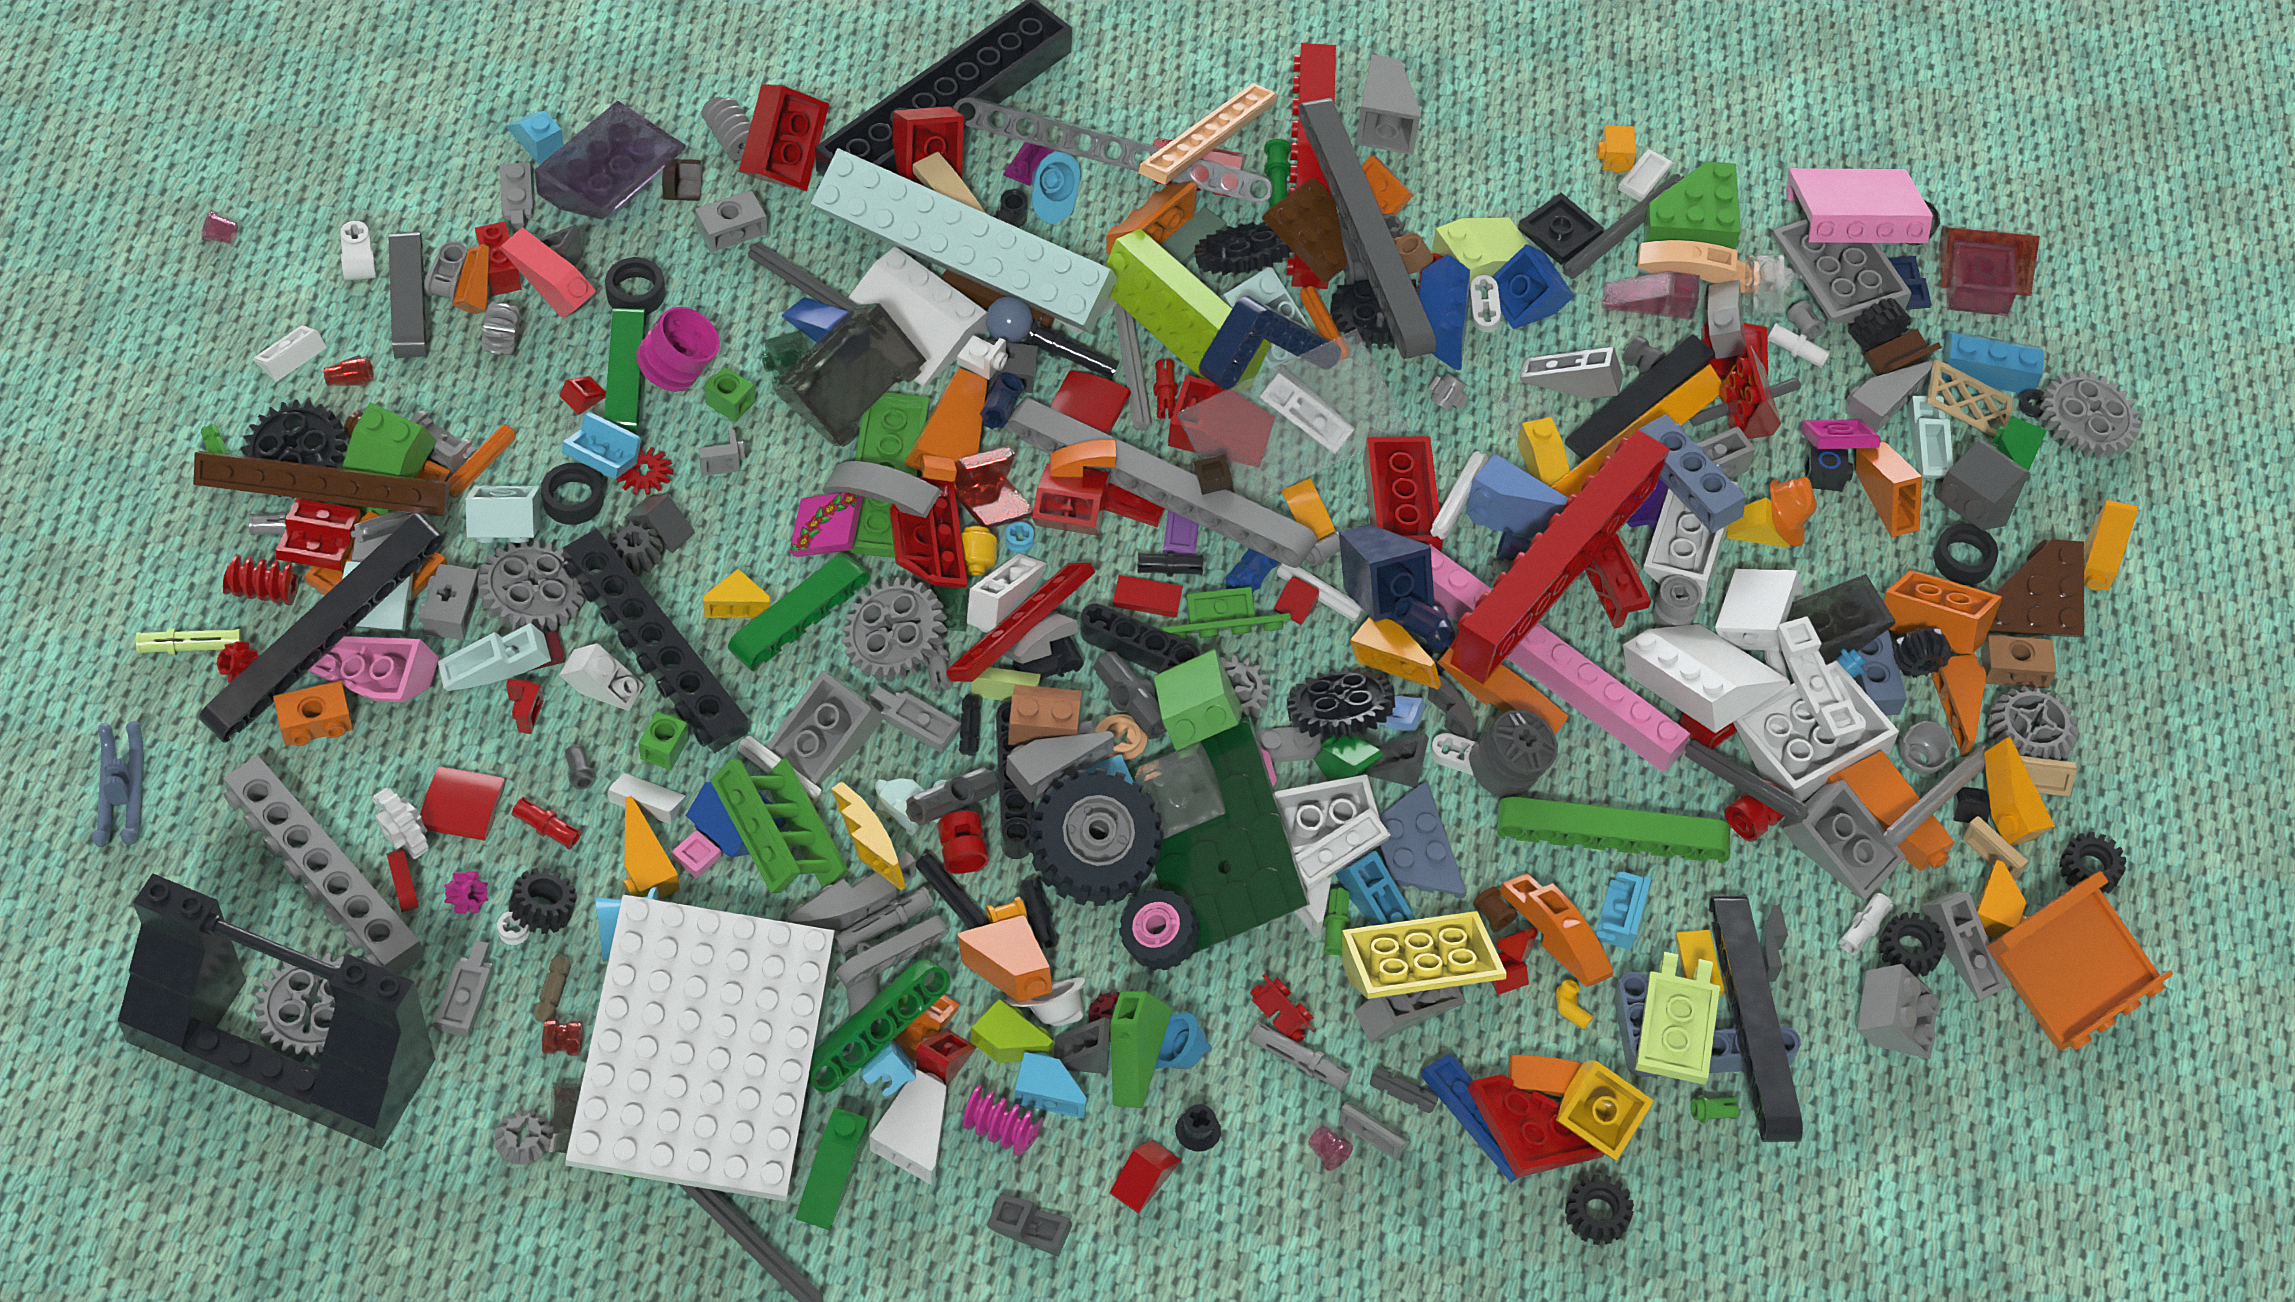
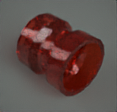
M546 1018L542 1034L543 1054L555 1055L558 1051L566 1052L569 1056H580L584 1036L583 1021L571 1020L568 1023H561L558 1019Z

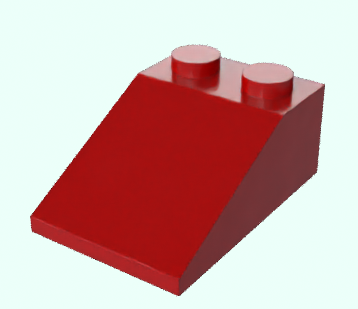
M949 106L893 111V146L898 175L925 186L913 173V164L939 152L962 179L964 115Z

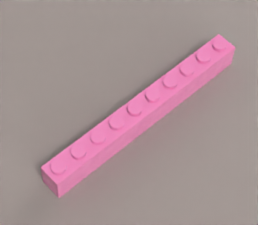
M1430 544L1435 606L1442 607L1447 615L1459 622L1466 612L1472 613L1475 610L1478 599L1485 591L1490 593L1493 589ZM1537 623L1507 657L1511 662L1661 772L1665 773L1684 753L1690 736L1688 731L1541 624Z

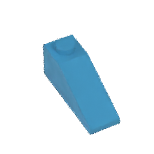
M1376 851L1368 852L1335 874L1344 890L1349 891V899L1372 926L1416 920Z

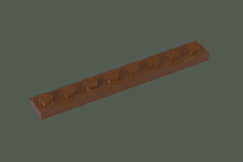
M198 451L194 454L193 485L435 516L448 515L450 482Z

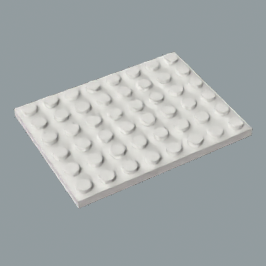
M623 895L565 1166L786 1202L835 930Z

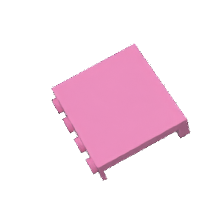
M1789 168L1786 197L1788 201H1799L1810 221L1808 242L1928 243L1933 215L1906 169Z

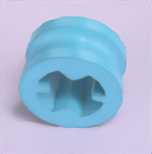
M1020 521L1010 524L1005 532L1006 546L1011 551L1017 553L1030 550L1034 543L1033 528L1029 524ZM1016 533L1023 534V541H1016Z

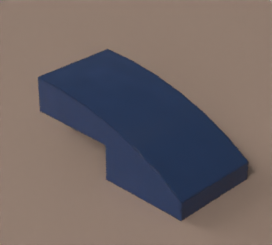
M1916 256L1888 258L1911 291V296L1905 310L1930 308L1932 303L1926 278L1920 277Z

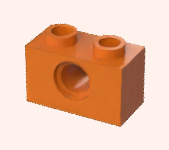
M342 681L273 696L285 746L291 744L302 746L308 744L312 739L325 736L337 738L345 734V732L353 730Z

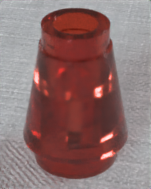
M357 355L330 367H325L323 370L327 386H366L367 382L374 380L373 367L368 356L361 357Z

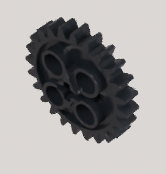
M1254 222L1245 225L1240 223L1236 228L1227 226L1225 231L1216 230L1215 235L1207 234V239H1200V244L1195 245L1194 250L1196 264H1198L1199 269L1203 268L1204 272L1211 271L1213 275L1222 272V276L1230 272L1234 276H1237L1239 273L1250 274L1251 270L1254 269L1262 271L1264 266L1272 268L1274 267L1273 263H1282V258H1289V253L1293 252L1266 225V222H1262L1259 225H1256Z
M1344 279V286L1338 285L1337 293L1332 294L1330 315H1332V320L1336 324L1338 331L1344 332L1345 340L1354 337V345L1364 341L1366 342L1367 349L1372 344H1377L1379 350H1382L1384 344H1388L1391 349H1394L1395 341L1369 280L1354 281V284L1348 285L1346 279ZM1413 279L1411 281L1419 297L1420 286L1416 287V280Z
M296 399L291 408H288L285 402H281V410L278 412L274 408L269 407V417L259 414L258 418L261 424L249 425L254 434L243 436L248 444L241 447L245 457L338 468L336 463H344L345 457L342 452H346L348 449L345 443L348 437L343 430L344 427L340 420L336 419L333 411H326L323 404H319L315 408L311 400H308L304 407H302L298 399Z
M1343 667L1341 672L1338 673L1334 669H1330L1328 675L1318 672L1316 679L1307 677L1305 678L1306 684H1296L1297 690L1290 691V698L1287 699L1289 721H1292L1293 728L1299 727L1300 733L1309 731L1311 738L1321 734L1322 740L1328 738L1329 735H1334L1335 740H1339L1343 734L1353 738V733L1357 731L1365 735L1366 728L1376 730L1378 729L1377 722L1386 723V716L1393 715L1392 708H1396L1393 685H1390L1389 679H1383L1381 673L1373 675L1371 669L1361 673L1360 667H1357L1352 672H1348L1347 667Z

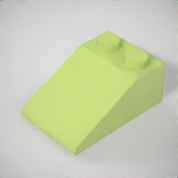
M1509 217L1461 218L1436 228L1432 251L1443 257L1449 254L1470 269L1471 286V282L1477 276L1488 275L1492 277L1526 244H1529Z

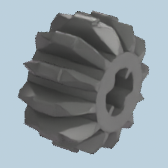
M631 520L628 525L629 527L626 528L618 524L617 533H609L608 543L627 567L633 570V573L638 577L641 568L650 573L652 564L659 565L660 554L663 549L662 542L658 538L655 528L648 529L645 522L635 526Z

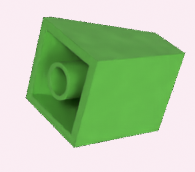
M1216 649L1154 676L1162 721L1176 751L1239 724L1243 708Z

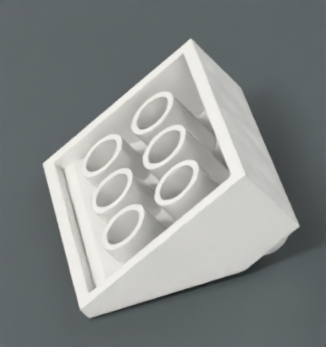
M896 246L872 265L848 297L849 300L880 318L891 327L887 338L878 340L871 335V349L923 388L957 359V355L973 335L981 339L987 334L985 320L987 311Z
M1701 624L1647 629L1623 644L1626 672L1632 679L1714 733L1790 686L1789 679Z
M1837 660L1826 666L1844 701L1851 700L1865 727L1863 731L1833 740L1815 720L1795 683L1733 722L1762 779L1772 782L1780 790L1800 802L1812 797L1826 784L1829 776L1881 750L1885 755L1891 753L1899 733L1898 729Z

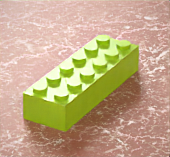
M1141 228L1116 239L1105 265L1118 278L1109 296L1198 376L1208 380L1200 374L1199 364L1232 308ZM1265 339L1262 341L1241 378L1234 387L1229 389L1230 391L1239 395L1252 386L1271 346L1269 341Z

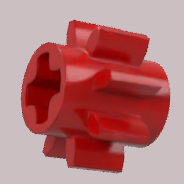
M235 641L234 644H225V649L219 653L217 667L220 675H228V683H231L259 657L257 650H249V642Z

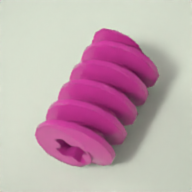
M978 1085L965 1107L963 1128L971 1130L976 1126L975 1132L977 1135L982 1137L988 1133V1141L996 1143L1001 1139L1000 1144L1003 1149L1008 1150L1014 1145L1013 1153L1017 1156L1023 1155L1037 1139L1042 1129L1044 1118L1041 1117L1035 1124H1032L1033 1112L1028 1111L1020 1118V1105L1016 1104L1010 1111H1007L1008 1099L1003 1098L995 1105L993 1103L995 1093L991 1091L985 1098H982L983 1086Z

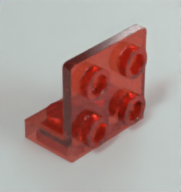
M1009 446L960 458L957 461V473L954 482L956 498L981 527L989 529L1032 517L1033 508L1007 479L1016 455Z

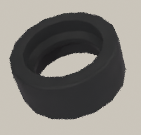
M631 257L613 264L606 273V296L612 308H645L646 315L657 310L664 302L666 293L664 276L656 263L646 258ZM634 277L645 278L654 285L649 292L638 296L625 295L617 290V286L622 281Z
M565 463L554 467L546 473L541 482V498L546 514L554 521L565 525H578L594 518L600 512L604 503L603 485L598 473L590 466L581 463ZM569 482L586 484L592 491L588 499L575 505H565L557 502L553 498V492L559 486Z
M1956 524L1947 528L1941 534L1935 547L1933 558L1936 568L1950 581L1962 585H1976L1985 581L1992 573L1999 551L1996 541L1987 531H1982L1971 524ZM1963 542L1970 544L1982 553L1984 562L1978 566L1962 564L1951 556L1948 552V547L1953 543Z

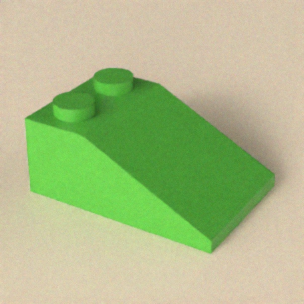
M370 402L353 429L342 469L415 478L437 441L423 426ZM349 505L360 509L365 514L371 510L379 516L396 511Z

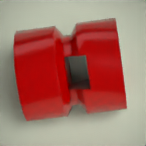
M1765 780L1766 782H1768V783H1770L1771 785H1773V786H1775L1776 788H1778V787H1777L1775 784H1773L1772 782H1770V781H1768V780ZM1747 793L1738 797L1725 809L1727 823L1745 841L1749 842L1756 841L1768 831V826L1775 825L1785 817Z
M957 811L943 816L938 821L937 830L941 846H943L942 855L946 871L956 875L977 872L988 864L989 857L986 843L983 839L982 823L977 813Z

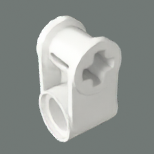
M360 221L347 222L340 231L344 281L376 278L374 255L370 244L368 227Z

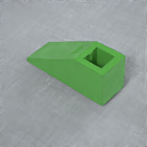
M1120 991L1110 1023L1114 1106L1143 1108L1173 1010L1147 991Z

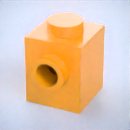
M1605 125L1601 142L1597 143L1596 158L1602 160V170H1612L1615 173L1630 171L1633 168L1637 154L1634 127Z

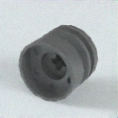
M1509 710L1499 716L1489 730L1476 742L1470 753V766L1476 780L1493 795L1503 798L1519 797L1527 792L1537 782L1538 778L1551 767L1557 757L1558 743L1553 730L1545 720L1525 710Z

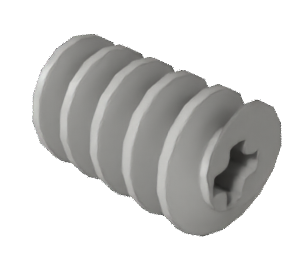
M715 97L708 100L702 108V118L706 121L707 126L712 130L713 135L728 154V157L732 161L742 159L751 125L748 117L738 106V102L734 98Z

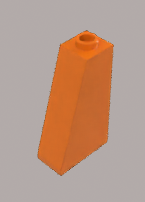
M961 368L956 371L946 384L905 460L906 466L921 471L920 462L922 454L954 459L957 470L954 483H966L977 466L983 420L980 412L985 403L988 379Z
M1882 750L1829 776L1825 784L1845 780L1885 831L1920 800V797ZM1932 814L1898 847L1906 855L1905 860L1919 871H1922L1929 866L1937 869L1945 864L1950 858L1948 854L1955 842Z

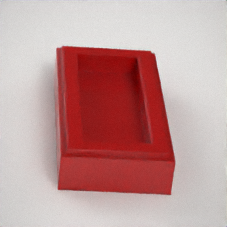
M1119 575L1113 607L1177 618L1183 586Z

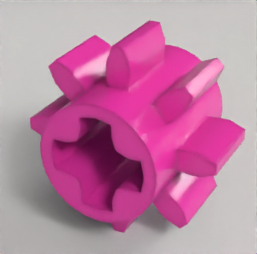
M467 871L466 874L454 872V879L444 885L446 888V899L444 902L455 905L454 913L466 914L467 911L478 913L479 906L488 901L486 888L488 883L478 880V872Z

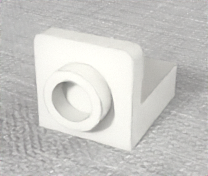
M973 335L957 355V364L990 380L996 370L1001 371L1007 362L1006 340L999 338L995 345H992Z

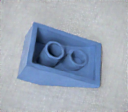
M1494 453L1473 478L1465 514L1475 524L1485 525L1491 530L1504 532L1507 528L1512 530L1513 534L1535 537L1538 532L1543 534L1547 530L1546 527L1555 513L1561 514L1564 511V506L1569 498Z

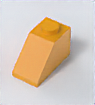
M1996 860L1987 878L1976 909L1986 935L1998 939L2028 918L2022 915L2026 900L2004 862Z

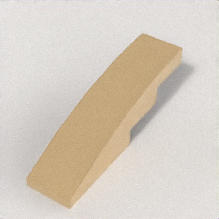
M939 152L913 164V173L927 188L985 213L962 179Z

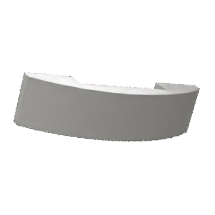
M848 461L837 464L822 488L826 494L847 492L892 503L902 513L926 518L941 494L939 488L915 476L887 466L861 461Z

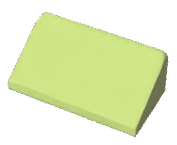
M988 667L971 682V694L979 695L981 698L1012 701L1015 684L1039 686L1041 674Z

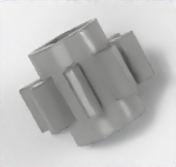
M1447 372L1444 378L1436 375L1428 387L1434 392L1430 399L1448 411L1451 410L1453 405L1461 409L1469 397L1463 391L1467 384Z

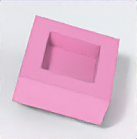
M697 830L672 851V858L696 879L722 857L721 850Z

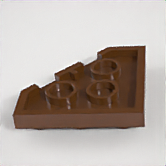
M1314 177L1274 205L1262 216L1266 224L1324 284L1337 276L1347 266L1334 198Z
M2052 539L1993 594L2002 596V600L1989 632L2083 637L2084 541Z

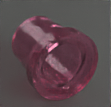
M211 210L207 214L203 225L202 240L207 242L215 240L231 245L233 242L231 241V236H236L238 222L218 216V212Z
M1327 1126L1317 1129L1308 1141V1146L1321 1159V1165L1327 1171H1333L1347 1161L1353 1150V1145L1347 1139H1341Z

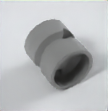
M1673 575L1662 582L1652 613L1653 620L1658 627L1665 628L1693 624L1702 597L1701 588L1698 583L1684 575Z

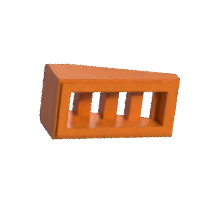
M482 244L468 249L452 306L474 314L486 311L489 246Z

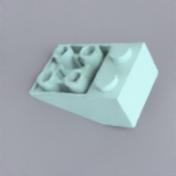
M1267 267L1220 297L1230 308H1233L1240 298L1251 296L1311 329L1271 267ZM1271 343L1263 364L1271 372L1275 373L1280 367H1285L1299 357Z

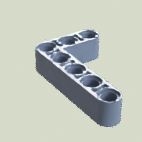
M1632 971L1622 976L1614 996L1625 1062L1628 1070L1636 1076H1661L1635 1070L1641 1028L1635 1026L1632 1022L1642 1024L1648 978L1640 972ZM1626 991H1633L1638 996H1632L1628 994ZM1780 1026L1790 1066L1801 1046V1039L1794 1029ZM1735 1029L1714 1030L1712 1050L1716 1051L1719 1055L1711 1054L1709 1073L1745 1071Z

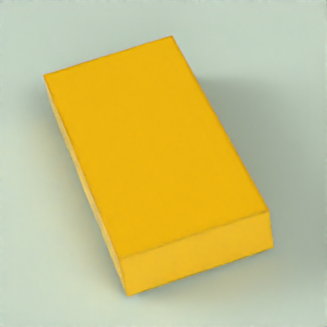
M1710 930L1676 932L1674 938L1683 977L1693 980L1695 967L1697 968L1699 959L1711 961L1713 966L1710 984L1720 985L1719 996H1722L1724 987Z

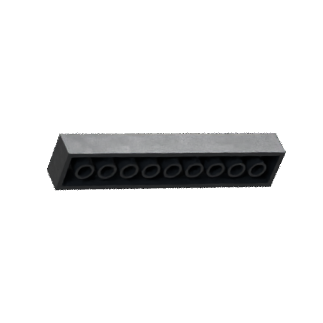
M1037 0L1023 1L815 146L816 171L824 177L839 148L898 175L893 146V111L948 106L953 109L957 101L968 97L999 104L1071 53L1072 27ZM965 103L962 107V115L968 120L973 119L976 111L975 107L970 103Z

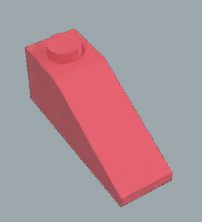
M523 227L499 247L562 318L574 312L596 292L575 266Z

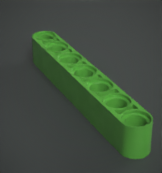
M1506 797L1498 803L1497 835L1502 839L1508 836L1516 837L1517 841L1539 843V840L1550 841V844L1572 847V844L1583 845V848L1598 850L1615 848L1617 852L1640 854V851L1651 852L1652 856L1673 858V855L1684 856V859L1705 862H1707V859L1718 860V863H1724L1730 859V825L1719 819L1522 797Z

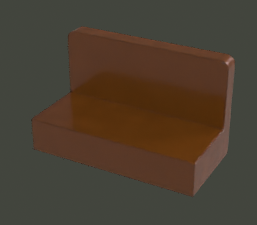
M1917 328L1869 350L1864 354V357L1875 376H1880L1919 363L1932 356L1942 347L1939 342L1928 347Z

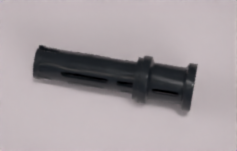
M1038 320L1034 321L1025 341L1026 345L1038 346V348L1048 352V356L1052 358L1057 356L1066 358L1111 380L1120 362L1066 338L1063 331L1055 332L1040 325Z

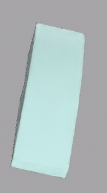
M1912 396L1906 407L1914 457L1922 478H1945L1947 471L1953 466L1950 420L1945 419V412L1926 402L1928 396ZM1936 397V400L1944 403V397Z
M529 623L504 637H500L494 632L439 660L438 666L444 689L452 691L508 679L550 662L551 658L544 634L533 624Z

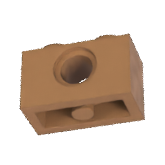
M2004 634L1988 635L1980 651L1981 663L1986 672L1985 684L2020 687L2025 685L2026 687L2033 688L2038 686L2039 688L2048 689L2056 674L2053 640L2040 639L2038 637H2009Z

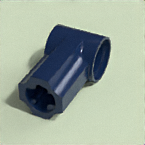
M1002 372L987 392L980 415L982 416L983 424L988 428H1004L1007 424L1017 399L1024 391V384L1016 375L1010 372Z
M1402 596L1395 603L1392 613L1394 622L1425 638L1431 648L1443 649L1453 643L1456 636L1446 611L1442 607H1429L1411 596L1407 598Z

